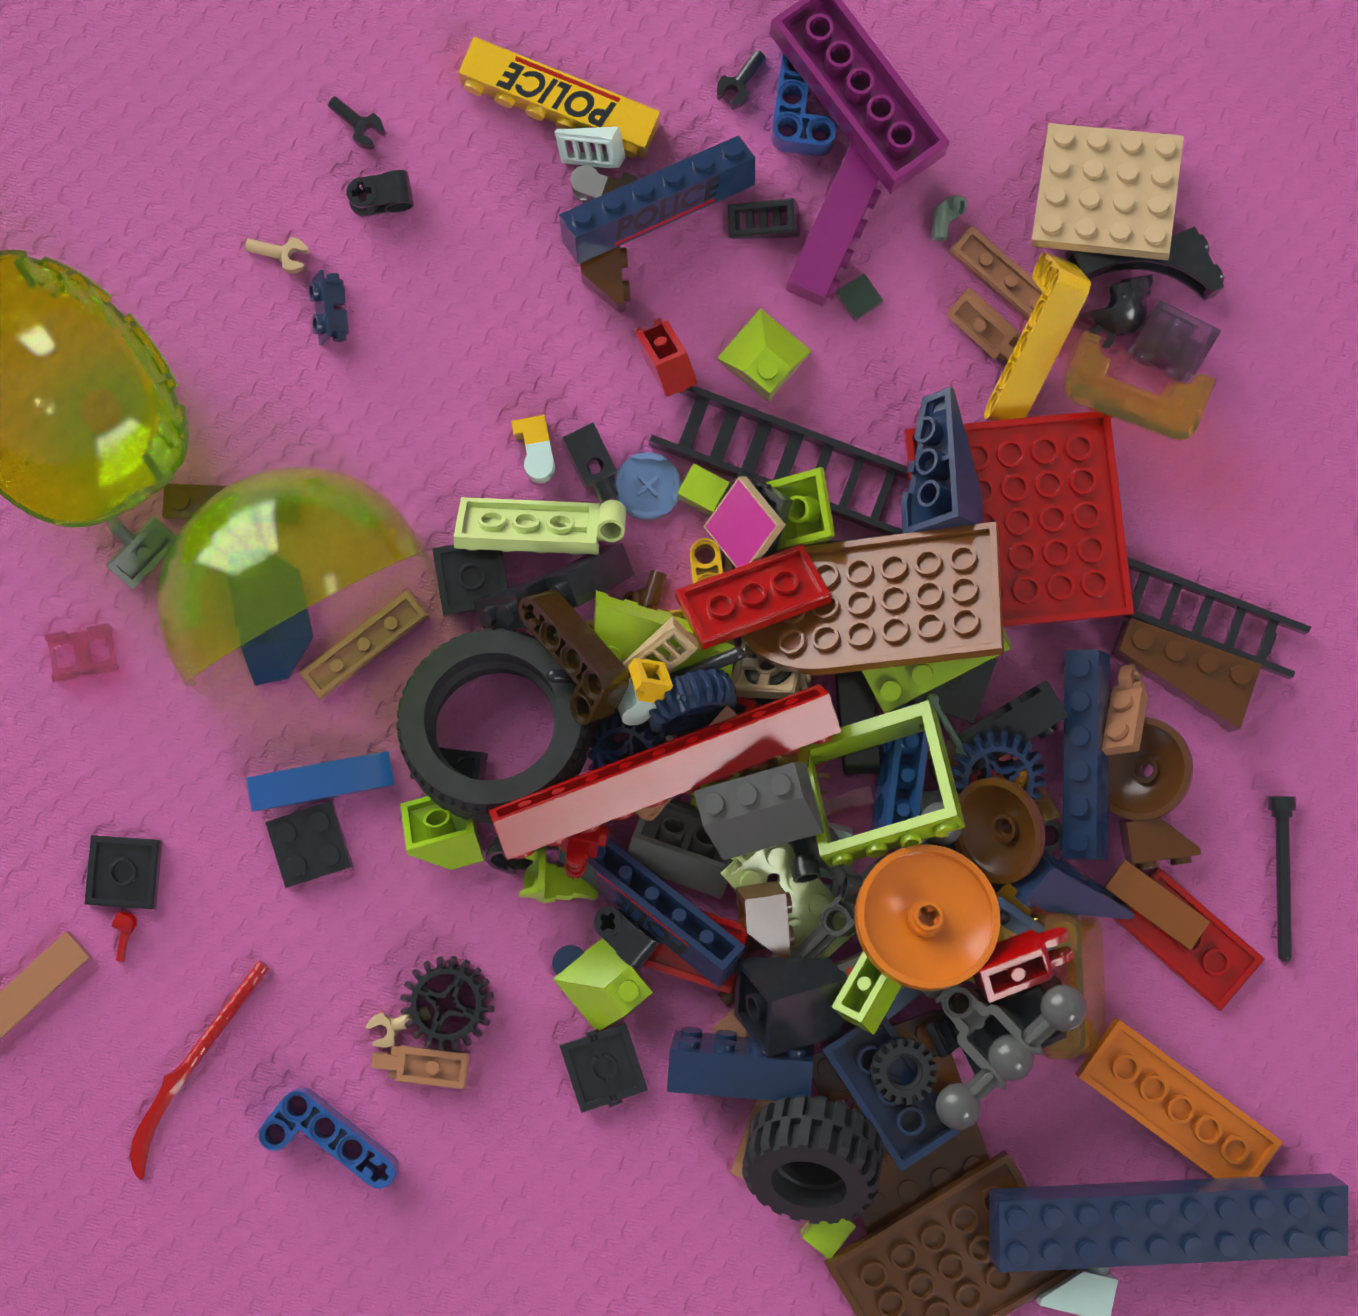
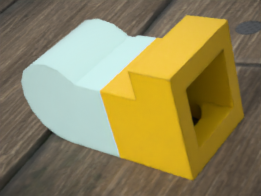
M545 415L511 421L515 440L524 439L527 455L524 460V468L527 476L536 483L548 482L555 473V464Z
M640 658L632 660L628 666L631 675L629 685L618 706L622 722L627 725L644 723L651 717L649 710L657 709L655 701L658 699L663 700L665 698L664 693L672 689L673 684L665 662Z

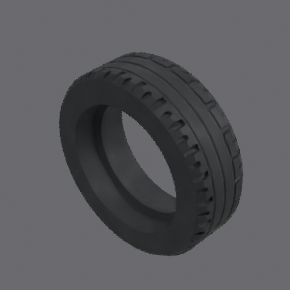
M491 628L475 630L472 633L461 634V636L454 637L449 642L443 643L437 649L431 651L430 655L425 657L420 662V665L414 669V674L409 677L402 691L403 697L399 700L397 718L399 720L396 723L403 758L423 792L442 809L449 810L451 814L462 819H472L474 822L492 824L493 822L488 810L572 779L581 773L586 762V753L589 752L591 741V723L579 724L575 721L570 711V700L577 684L551 683L548 681L546 675L550 669L563 668L535 636L497 628L496 630ZM505 673L531 680L548 698L554 716L553 735L545 753L525 771L505 779L477 780L456 771L442 755L436 737L437 717L446 700L465 683L484 675Z

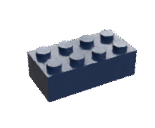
M885 1016L874 1035L852 1024L843 1030L842 1035L831 1038L819 1047L866 1119L869 1118L881 1135L884 1148L902 1172L959 1134L960 1130L947 1127L939 1119L935 1106L937 1095L934 1090L930 1094L927 1093L924 1096L925 1099L920 1102L917 1100L911 1105L895 1104L884 1098L877 1091L871 1080V1058L879 1050L878 1047L881 1044L887 1043L889 1039L899 1038ZM909 1057L895 1059L890 1066V1077L895 1083L900 1085L911 1083L917 1074L915 1062Z
M684 1027L681 1031L675 1030L670 1047L667 1092L777 1101L784 1097L795 1099L797 1095H807L808 1098H811L814 1044L767 1058L752 1037H738L737 1032L731 1030H718L716 1034L702 1033L700 1028Z

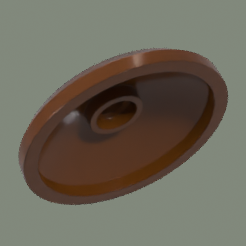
M1145 717L1139 751L1109 755L1108 809L1126 819L1146 821L1168 814L1182 802L1191 785L1193 760L1186 741L1175 728L1161 720ZM1150 764L1153 767V773L1146 777L1144 768Z
M989 777L968 785L958 796L966 827L962 829L961 835L954 842L957 852L977 865L991 883L1009 884L1025 878L1037 867L1045 845L1044 823L1036 803L1022 787L1004 778Z

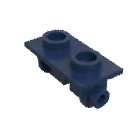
M320 270L309 283V298L311 302L315 303L316 312L313 315L312 327L314 334H318L319 345H323L330 337H333L334 342L346 341V335L349 334L347 311L334 310V305H344L346 303L344 282L340 279L338 273L326 274V278H324V270Z

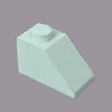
M1109 1267L1076 1269L1077 1272L1034 1298L1040 1306L1081 1316H1111L1118 1279L1109 1273Z

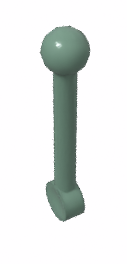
M929 693L925 701L929 700L956 746V753L967 755L962 749L961 740L939 705L938 695Z

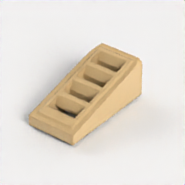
M672 616L622 663L629 672L628 666L634 658L650 660L647 655L652 653L660 662H665L667 670L670 672L698 649L697 639ZM673 637L680 646L676 649L668 641L669 638ZM660 645L670 653L668 657L657 649Z

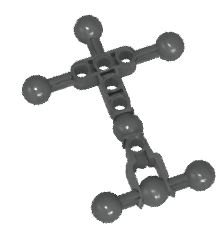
M943 801L933 802L928 805L921 815L944 809ZM828 826L831 842L839 840L836 832ZM962 829L948 832V837L940 838L935 836L922 840V843L919 845H950L959 838ZM816 836L805 838L808 853L813 855V859L818 861L819 867H824L841 887L846 874L861 876L862 880H865L876 864L886 857L882 856L876 859L859 875L851 866L846 867L844 864L830 868L820 857ZM841 894L836 897L821 913L820 925L796 948L790 946L791 958H816L837 937H847L856 931L855 904L841 902ZM839 911L845 914L847 920L845 927L840 931L835 929L832 921L833 916ZM774 953L771 958H780ZM966 981L942 990H920L925 996L935 999L937 1004H942L946 1015L959 1031L957 1036L959 1046L980 1068H983L966 1085L955 1083L941 1090L935 1104L936 1112L941 1122L955 1130L967 1129L974 1125L980 1117V1101L995 1087L1005 1090L1006 1080L1015 1081L1027 1076L1032 1069L1034 1055H1043L1041 1044L1056 1030L1066 1032L1079 1027L1085 1020L1087 1013L1086 1000L1080 991L1068 985H1058L1049 989L1041 1001V1014L1024 1029L1003 1005H990L972 988L965 987ZM960 992L969 999V1008L964 1013H959L953 1005L954 997ZM994 1015L1011 1034L1002 1035L995 1039L989 1047L987 1056L974 1041L972 1035L976 1029H982L986 1025V1020Z

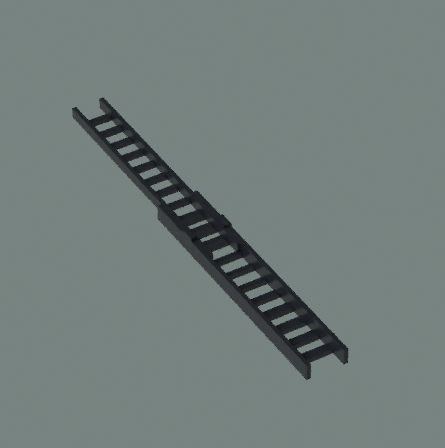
M691 386L681 392L683 395L694 398L695 402L679 443L676 444L652 434L649 439V446L734 478H737L738 472H749L760 480H765V483L790 475L802 441L805 440L823 447L816 468H824V473L833 451L855 459L839 505L830 502L832 515L886 536L903 534L902 529L878 519L895 475L909 480L907 466L699 387ZM709 404L727 411L710 456L691 449ZM740 416L758 423L741 468L723 461ZM771 428L790 435L773 480L754 473ZM863 463L887 471L870 517L847 509ZM1127 557L1129 569L1139 572L1140 575L1132 594L1134 614L1123 617L1128 619L1134 618L1262 664L1261 669L1286 679L1294 677L1296 671L1267 661L1266 657L1270 655L1273 648L1278 625L1303 635L1310 632L1311 626ZM1149 576L1172 585L1160 620L1137 611ZM1181 589L1204 597L1192 632L1169 623ZM1213 601L1236 609L1224 644L1201 636ZM1246 613L1268 621L1256 656L1233 648Z

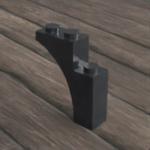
M1195 226L1172 236L1168 260L1067 250L1065 253L1067 260L1076 264L1088 279L1114 271H1151L1166 275L1185 284L1204 301L1216 296L1224 287L1222 270L1217 264H1213L1209 256V244L1205 236L1198 233Z
M623 543L599 547V555L586 554L549 573L521 584L483 595L472 602L477 612L478 621L483 626V629L491 628L496 630L497 628L508 630L523 628L526 626L520 618L518 606L520 600L524 597L553 589L557 590L575 608L595 598L596 590L604 593L635 574Z

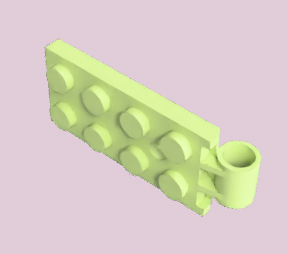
M461 497L454 532V548L472 551L482 549L501 550L503 552L527 551L540 554L550 552L569 553L572 555H599V544L597 541L616 542L624 536L626 508L617 500H607L600 505V503Z
M788 843L731 858L733 862L720 874L735 891L736 887L767 883V878L772 873L778 875L777 882L785 892H789L792 900V913L788 914V925H791L793 928L795 944L791 947L796 948L820 925L821 913L836 898L819 878L806 883L793 882L790 867L793 865L792 859L795 858L793 848ZM839 911L833 916V926L838 931L842 930L847 922L845 914ZM853 934L847 937H837L816 958H828Z

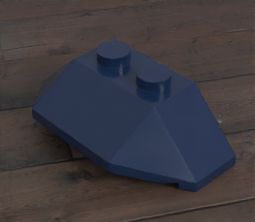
M262 546L228 553V586L241 649L254 685L259 686L290 679L295 667L314 637L301 572Z

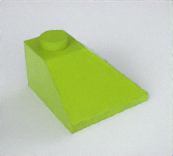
M760 308L718 356L717 360L769 402L809 356L812 350Z
M819 467L766 482L793 500L777 550L789 549L803 544L804 547L826 544L835 536L824 468Z
M429 796L400 803L406 851L409 856L449 870L484 861L477 823L472 819L465 820L451 814L449 810H444L435 804Z
M600 938L579 958L553 978L594 1029H599V1031L627 1015L653 993L651 987L638 971L625 963L603 938Z

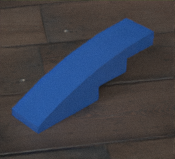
M389 751L245 778L251 812L314 802L395 785Z

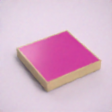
M747 477L737 478L704 525L706 531L736 568L761 559L785 527V523Z

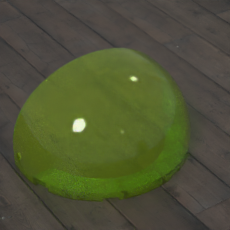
M14 249L1 250L0 494L25 513L57 526L70 528L88 527L125 514L150 499L169 484L175 477V472L185 460L189 439L188 421L185 405L178 404L174 389L178 387L175 377L158 347L131 313L125 316L109 301L112 295L94 281L70 266L44 256L39 260L28 257L26 251Z
M294 466L262 471L244 477L214 494L188 518L176 535L166 555L158 582L157 613L162 640L182 682L186 687H193L197 684L194 678L202 671L288 618L380 570L414 556L425 557L428 554L414 529L400 510L381 492L367 483L338 471L318 467Z

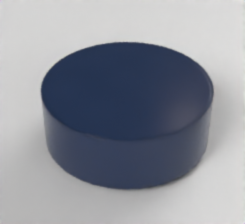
M575 945L561 947L555 953L552 961L555 973L557 975L579 958L584 951Z

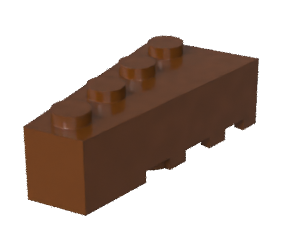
M1129 618L1122 622L1112 651V655L1127 665L1134 664L1139 673H1142L1148 679L1151 678L1172 695L1178 696L1189 703L1195 710L1204 716L1207 715L1228 732L1240 730L1262 664L1134 618Z

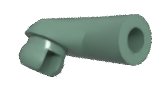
M961 195L950 196L933 209L932 240H948L949 223L967 210L968 203L965 197Z

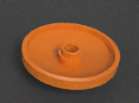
M928 844L913 845L889 854L869 872L859 889L856 899L855 927L865 954L882 974L908 988L935 991L947 989L966 981L976 974L989 960L999 937L1000 908L990 881L970 859L942 846Z

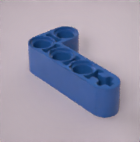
M783 53L771 134L772 143L778 150L783 152L824 156L833 148L836 126L828 117L805 114L809 86L798 72H793L788 68L791 62ZM787 95H794L800 101L791 105L786 103L783 98ZM782 127H790L795 131V134L791 137H785L778 130ZM816 131H822L827 134L828 139L817 141L813 138L812 134Z
M305 1087L294 1089L286 1094L259 1129V1141L264 1148L270 1151L284 1148L302 1131L373 1188L381 1189L387 1187L399 1173V1163L393 1154L315 1092ZM294 1096H301L306 1100L307 1110L304 1114H299L292 1109L291 1101ZM321 1118H329L333 1121L335 1126L333 1135H325L319 1130L318 1125ZM272 1124H278L283 1127L285 1138L282 1142H277L271 1138L269 1131ZM348 1140H356L361 1144V1156L352 1157L347 1153L346 1143ZM370 1152L374 1153L375 1155L370 1159L371 1162L367 1163L365 1167L361 1165ZM385 1163L388 1166L385 1171L386 1174L378 1177L375 1174L378 1169L376 1166Z

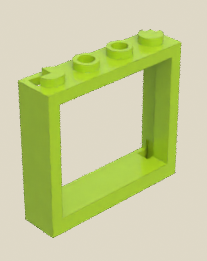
M929 700L841 727V732L832 735L829 741L821 744L811 743L799 748V762L806 763L824 829V833L815 835L819 854L830 868L841 864L847 867L853 864L854 860L864 857H881L887 854L888 850L901 846L905 848L919 845L922 843V840L931 837H948V832L966 827L938 715ZM925 731L944 809L831 842L815 764Z

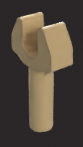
M290 237L289 241L283 246L248 238L245 245V251L279 259L286 273L295 274L306 270L303 263L290 260L294 252L310 254L309 248L298 238Z
M428 1006L420 1008V1013L425 1021L432 1019ZM384 1012L374 1015L366 1025V1029L383 1025L387 1029V1035L384 1038L377 1039L372 1045L381 1048L393 1046L396 1043L395 1038L398 1032L407 1029L405 1023L414 1019L412 1013L394 1019L386 1016Z

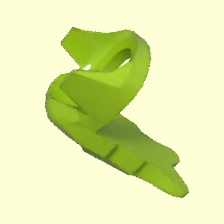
M546 846L534 850L532 855L525 858L532 860L533 864L525 871L524 890L519 891V897H527L543 903L555 902L556 899L571 900L573 898L596 900L598 898V891L582 878H569L566 875L565 867L557 868L556 864L546 863Z

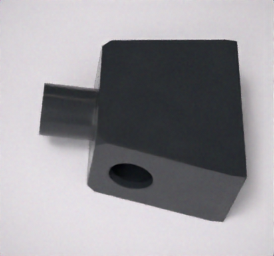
M594 422L562 437L561 442L584 488L592 485L600 503L619 495L610 477L617 473V470ZM595 459L598 461L601 467V471L598 474L590 472L587 466L589 460Z

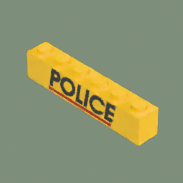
M473 37L458 72L461 85H464L463 88L466 91L477 96H481L484 93L493 97L498 104L507 108H512L513 106L525 110L528 116L536 120L542 121L546 118L555 122L556 126L560 129L619 127L625 156L636 158V156L646 157L660 124V111L477 37Z

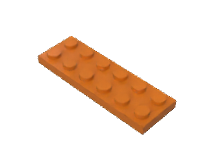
M1116 1017L1075 1073L1077 1077L1215 1179L1259 1177L1283 1143L1282 1140Z

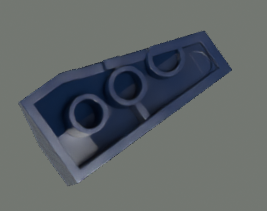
M948 387L922 398L914 436L918 442L915 460L909 461L907 472L912 474L908 492H903L901 501L903 534L984 523L982 493L955 391L953 388Z
M1045 846L1037 867L1025 878L1010 883L1018 891L1015 897L1030 909L1035 905L1050 913L1132 919L1135 915L1125 903L1104 889V886L1087 875L1083 876L1061 857L1056 859L1053 855L1046 852Z

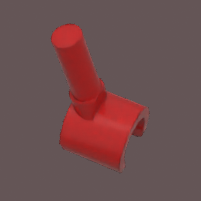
M124 910L118 912L112 922V927L121 931L116 961L119 962L125 961L128 940L138 922L133 914Z

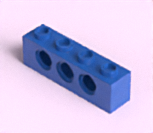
M902 704V705H900V706L894 708L893 710H891V711H889V712H892V711H895V710H898V709H901V708H904V707H908V706H911V705ZM925 731L881 744L880 772L877 776L871 830L920 816L929 745Z

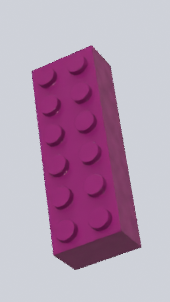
M799 0L772 19L770 36L890 194L945 156L950 143L842 0Z

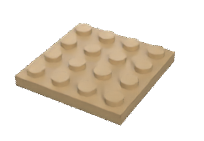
M1048 123L1031 246L1168 260L1184 136Z

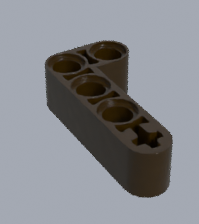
M551 589L522 598L518 606L522 622L577 684L570 700V711L575 721L585 725L613 715L629 685V674L623 663L557 590Z

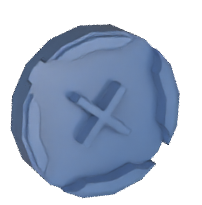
M651 452L635 454L617 470L614 485L619 495L615 497L617 501L625 506L626 513L631 517L644 521L659 519L670 513L678 503L677 492L681 487L680 474L674 465L663 455Z

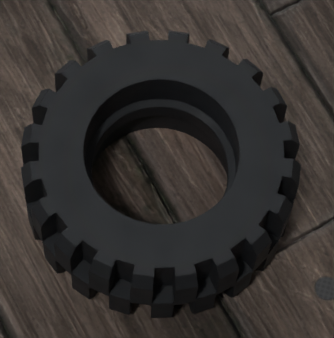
M797 1095L795 1099L784 1097L777 1100L776 1103L771 1102L766 1105L753 1118L742 1163V1175L752 1195H756L757 1200L762 1205H769L772 1211L779 1215H789L790 1219L800 1221V1219L809 1220V1223L819 1224L821 1221L833 1224L838 1223L841 1219L848 1221L855 1218L858 1213L862 1214L876 1199L884 1153L883 1141L869 1118L864 1119L862 1112L856 1108L852 1110L847 1108L846 1103L838 1100L836 1102L828 1101L827 1097L823 1096L808 1098L807 1095Z

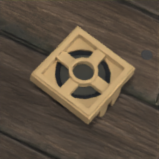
M742 639L740 648L744 650L745 656L741 661L735 663L731 678L736 688L737 697L755 698L761 704L766 705L808 689L806 682H811V675L789 672L766 662L756 655Z

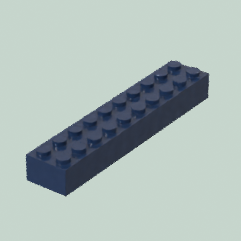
M1332 1173L989 1189V1259L1000 1273L1348 1256V1185Z

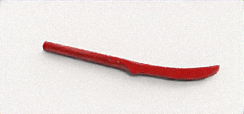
M258 960L184 1061L173 1072L164 1076L161 1089L139 1124L132 1140L130 1160L132 1169L140 1180L145 1177L150 1143L160 1119L188 1076L270 969L262 961Z

